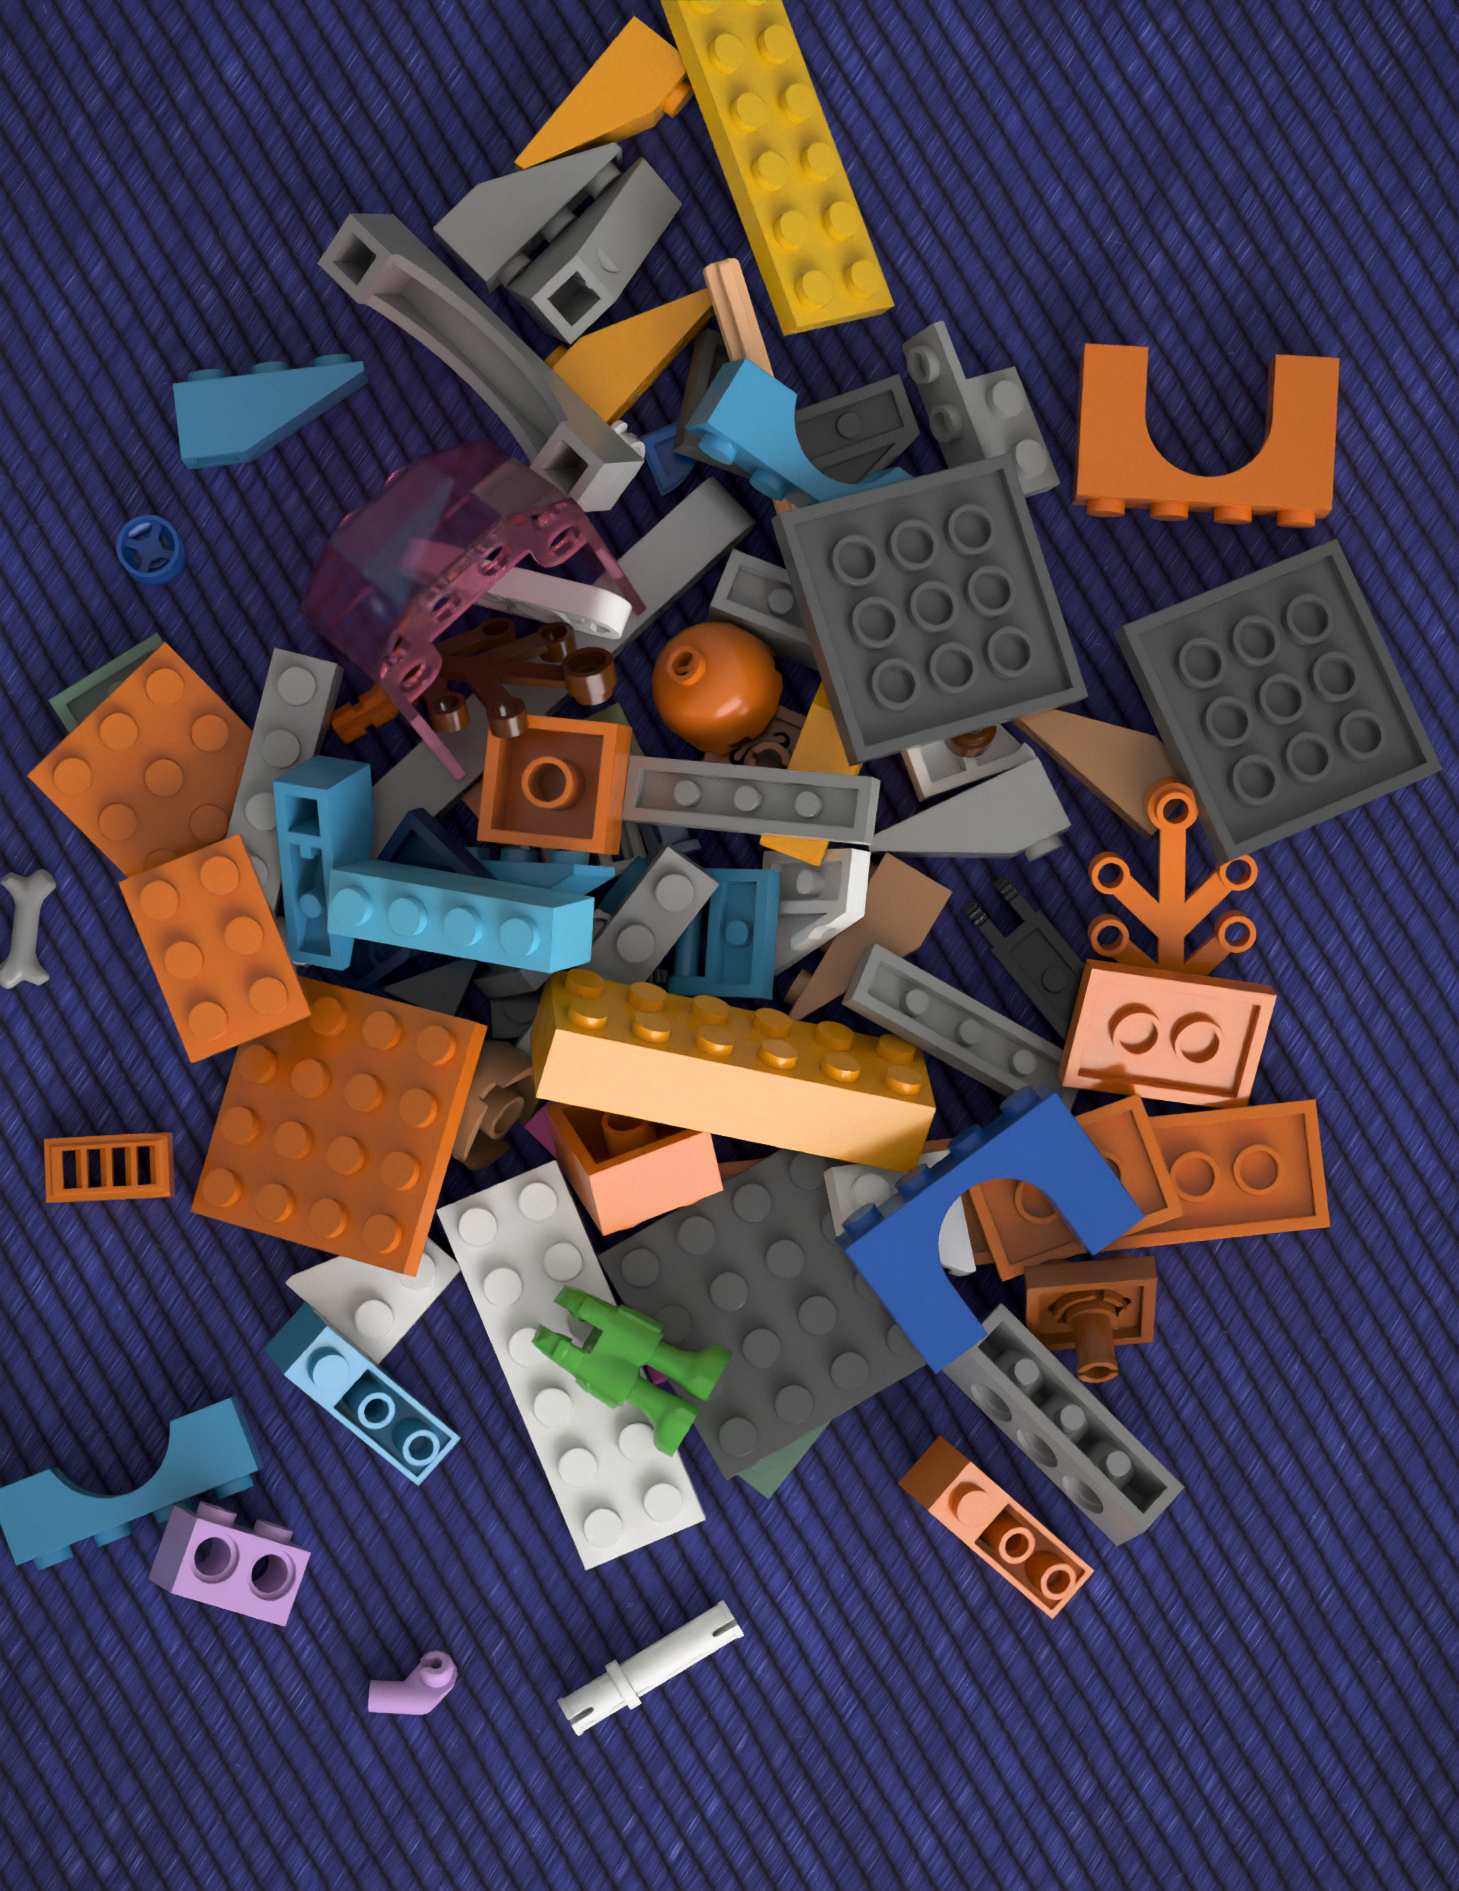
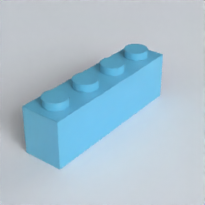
M377 859L330 869L327 933L549 974L591 962L594 897Z

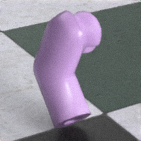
M430 1651L424 1654L420 1659V1664L404 1681L371 1680L368 1711L424 1715L431 1712L454 1687L457 1678V1667L453 1663L452 1658L443 1651Z

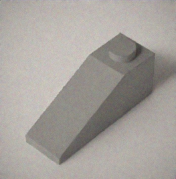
M1037 756L874 834L873 844L863 845L865 851L871 852L870 857H884L887 852L894 857L1011 859L1024 852L1028 861L1031 862L1062 847L1063 843L1059 835L1067 832L1071 827V823Z

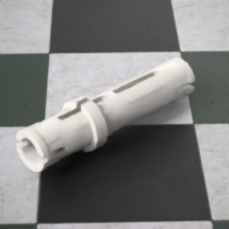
M724 1600L718 1602V1605L621 1664L616 1659L605 1665L606 1673L557 1701L566 1718L570 1720L572 1728L580 1736L584 1733L583 1731L624 1706L628 1705L630 1710L642 1704L639 1697L734 1639L741 1638L744 1634Z

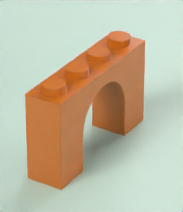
M1084 344L1080 355L1072 505L1087 506L1086 514L1096 517H1122L1125 515V508L1150 509V518L1162 521L1187 520L1188 512L1214 513V522L1230 525L1250 524L1252 515L1277 517L1278 526L1286 528H1312L1315 526V519H1325L1330 513L1333 500L1340 358L1276 354L1269 365L1266 429L1259 454L1250 463L1235 472L1222 476L1204 477L1189 474L1174 467L1161 456L1151 441L1145 419L1149 347Z

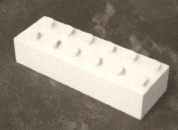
M557 1160L551 1161L437 1209L440 1221L585 1570L706 1520V1514L678 1448L672 1457L657 1450L653 1442L654 1427L646 1415L627 1400H625L622 1406H617L615 1410L608 1407L588 1392L586 1393L575 1382L576 1378L545 1356L531 1342L539 1324L555 1333L568 1336L573 1339L571 1341L573 1344L582 1348L594 1328V1325L586 1320L583 1322L577 1320L567 1309L554 1302V1299L564 1285L583 1290L619 1307L602 1265L597 1258V1253ZM644 1366L640 1368V1376L650 1381Z

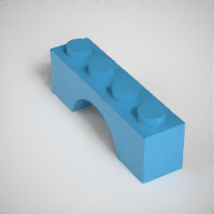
M747 358L722 365L685 426L687 430L701 439L698 446L708 456L723 464L731 465L732 462L736 463L752 475L749 482L759 492L778 501H782L785 498L798 508L914 478L900 467L874 471L856 484L842 483L822 474L805 456L796 435L794 414L797 394Z
M235 1396L170 1421L169 1445L165 1458L154 1476L137 1490L122 1495L94 1493L74 1483L59 1467H54L0 1488V1525L16 1566L33 1559L35 1567L39 1571L74 1557L70 1544L90 1536L94 1537L97 1547L133 1534L130 1521L153 1512L157 1523L169 1520L174 1505L194 1510L190 1497L214 1488L219 1500L254 1486L250 1473L263 1469L264 1465L238 1397Z

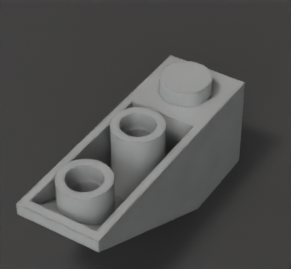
M613 142L479 183L432 228L435 240L489 295L500 284L506 288L532 263L528 256L545 239L551 244L577 219L573 212L590 195L597 200L622 175L618 170L623 164L622 148Z
M640 157L518 275L506 289L546 334L571 345L617 300L682 206V203L643 157Z

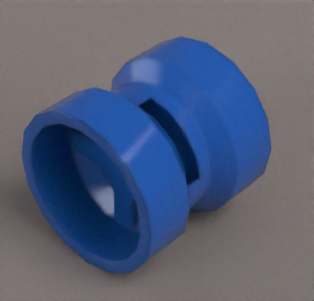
M142 515L132 518L122 527L117 536L116 551L119 561L136 581L145 586L159 587L171 583L181 574L186 563L187 552L185 545L172 525L163 518L155 515Z

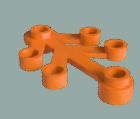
M1166 777L1154 782L1144 797L1145 812L1154 826L1159 828L1158 901L1130 875L1127 864L1117 853H1099L1091 860L1088 868L1089 878L1098 891L1104 894H1113L1157 936V963L1129 939V932L1126 926L1115 915L1102 914L1094 918L1088 927V939L1097 953L1102 956L1113 957L1120 964L1207 976L1231 952L1241 953L1253 945L1256 939V928L1253 922L1245 913L1238 910H1230L1223 913L1215 923V933L1185 960L1184 937L1232 890L1241 891L1249 888L1257 878L1258 869L1253 858L1246 854L1235 859L1246 861V872L1240 878L1230 879L1226 876V869L1231 862L1220 866L1218 861H1216L1215 869L1185 898L1186 829L1195 822L1199 812L1192 789L1178 778ZM1171 799H1181L1185 803L1184 811L1176 818H1167L1163 815V808ZM1109 863L1119 865L1120 873L1114 881L1106 883L1098 879V873L1104 865ZM1234 922L1244 923L1246 930L1240 939L1235 941L1225 939V931L1230 924ZM1115 926L1119 928V936L1115 942L1105 945L1097 941L1098 933L1102 928Z

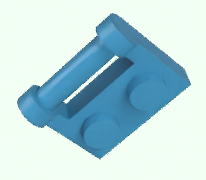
M703 868L719 880V886L710 896L705 977L698 976L702 907L675 942L673 976H667L666 993L694 998L698 995H709L716 998L772 1000L781 872L769 869Z

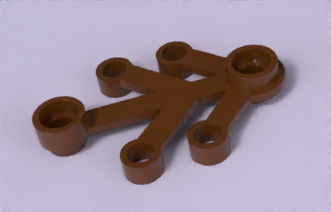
M505 617L488 619L481 623L478 628L435 644L433 637L426 633H406L392 639L386 645L384 650L385 657L381 663L383 676L388 683L407 690L418 691L427 703L431 726L435 731L452 733L461 730L469 723L470 717L465 697L461 693L450 692L442 679L464 680L486 708L492 735L504 739L513 738L524 733L529 727V721L524 701L520 698L512 697L502 684L566 689L578 703L582 705H596L611 697L613 688L617 683L612 654L600 647H585L577 650L573 627L565 622L546 624L539 628L536 633L520 639L517 637L514 622ZM480 649L482 651V654L474 657H463ZM540 655V658H541L542 660L546 661V662H551V663L562 662V663H561V665H556V664L532 663V662H523V661H526V660H528V659H531V658H533V657H536V656Z

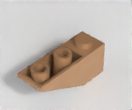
M887 852L879 866L870 861L864 917L818 947L826 954L813 975L801 969L783 999V1002L793 1007L788 1016L791 1019L803 1021L844 996L864 949L874 943L903 959L915 953L951 896L952 891Z

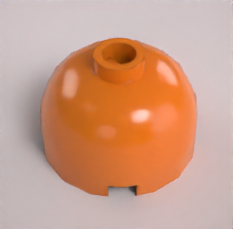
M704 622L680 631L666 643L657 657L651 677L654 706L664 724L674 734L703 752L726 753L735 750L729 745L739 742L745 736L753 740L764 731L778 708L783 689L782 674L775 670V662L772 657L775 656L774 652L762 640L731 623Z

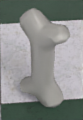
M45 869L37 870L29 877H23L10 872L0 880L1 884L10 892L15 904L11 947L7 958L0 964V985L3 988L9 989L25 980L40 986L50 979L49 973L40 965L36 955L40 908L43 900L56 888V881Z

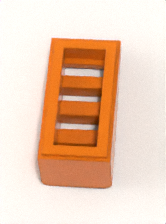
M139 1133L44 1139L46 1203L175 1197L173 1133ZM149 1147L151 1184L139 1185L138 1148ZM113 1149H125L126 1186H115ZM88 1150H100L101 1187L90 1188ZM63 1151H75L77 1188L64 1189Z

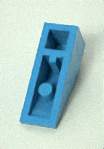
M315 755L273 780L287 945L294 962L343 971L350 966L354 938L327 933L330 869L369 860L375 827L370 763Z

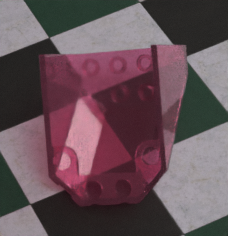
M487 438L422 454L409 466L395 471L386 481L383 490L361 510L348 514L340 522L336 532L325 542L298 608L301 615L325 643L457 782L467 772L411 703L431 685L441 669V655L431 642L521 559L530 553L540 565L546 568L561 564L573 554H576L614 594L631 604V611L637 617L647 609L581 506L571 496ZM537 515L539 517L537 520L532 521V519L530 518V516ZM558 536L562 541L550 548L551 543ZM503 546L499 555L492 562L481 567L486 557L492 551ZM453 591L448 602L439 610L431 613L435 604L443 596ZM400 634L403 640L396 650L392 652ZM423 663L419 671L411 679L401 684L404 676L412 668Z

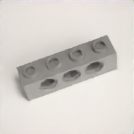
M1002 1303L977 1319L988 1335L943 1368L942 1371L1116 1546L1144 1533L1184 1489V1486Z

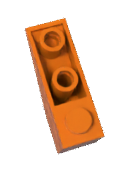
M940 1435L898 1483L927 1511L1051 1619L1058 1614L1094 1572L1089 1565Z

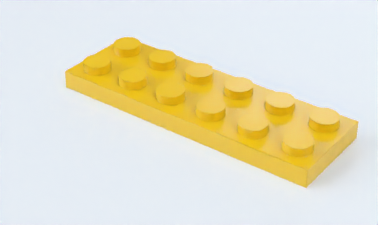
M660 0L783 335L787 336L881 315L894 307L893 299L782 0Z

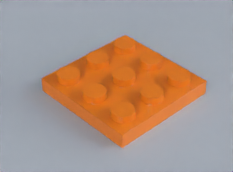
M164 641L50 751L27 776L130 878L226 839L253 731Z

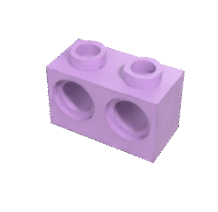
M202 1501L199 1503L197 1512L174 1505L148 1579L170 1593L285 1626L311 1552L290 1541L293 1531L262 1519L256 1520L253 1529L234 1524L237 1516L236 1513ZM211 1538L212 1549L209 1556L203 1562L195 1565L194 1555L197 1547L204 1540ZM268 1555L266 1572L259 1579L252 1581L251 1573L253 1566L261 1557Z

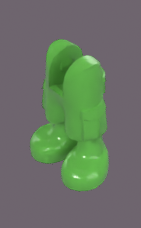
M564 1285L554 1299V1302L567 1309L577 1320L581 1322L586 1320L594 1325V1328L582 1348L571 1342L573 1339L568 1336L555 1333L539 1324L531 1342L545 1356L576 1378L575 1382L586 1393L588 1392L608 1407L615 1410L617 1406H622L625 1400L638 1408L646 1415L654 1427L653 1442L657 1450L672 1457L701 1408L682 1397L675 1396L643 1378L640 1376V1368L645 1365L652 1367L677 1382L687 1392L705 1402L733 1352L721 1344L708 1345L700 1352L679 1349L661 1341L664 1336L662 1331L663 1324L636 1311L635 1308L624 1305L617 1307L583 1290Z

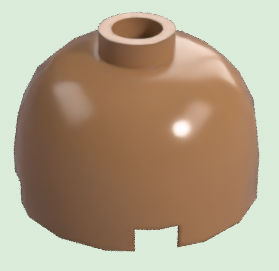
M492 1039L483 1041L451 1152V1156L469 1169L475 1171L485 1168L502 1157L512 1147L502 1139L517 1119L524 1126L540 1109L544 1099L536 1098L533 1063L530 1055L506 1041Z

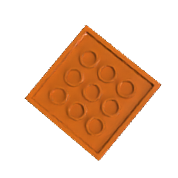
M299 976L314 1015L238 1045L190 1212L416 1277L488 1026Z

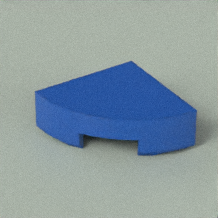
M678 421L637 438L645 445L644 458L662 499L675 492L686 482V477L692 468H695L697 463L693 458L672 451Z

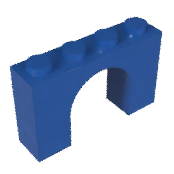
M1044 1084L1035 1090L1031 1085H1027L1014 1092L1000 1105L999 1108L1003 1114L983 1129L979 1124H975L959 1133L947 1145L951 1153L931 1168L926 1163H923L911 1169L896 1182L894 1186L898 1191L896 1194L878 1207L872 1202L856 1210L843 1222L842 1227L845 1229V1232L834 1239L916 1352L935 1374L988 1335L948 1280L939 1256L938 1242L942 1222L949 1208L965 1191L979 1183L1000 1178L1022 1180L1036 1186L1077 1243L1093 1256L1146 1217L1058 1094Z

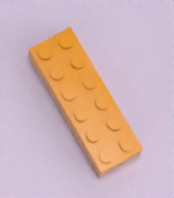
M571 969L568 972L560 970L554 972L546 980L530 1033L536 1098L907 1173L917 1166L936 1110L922 1049L897 1035L884 1034L880 1037L853 1032L847 1026L837 1022L823 1021L819 1024L797 1021L775 1009L746 1010L729 1006L723 1000L709 995H698L694 998L666 993L659 986L647 982H635L627 985L604 980L598 974L585 969Z

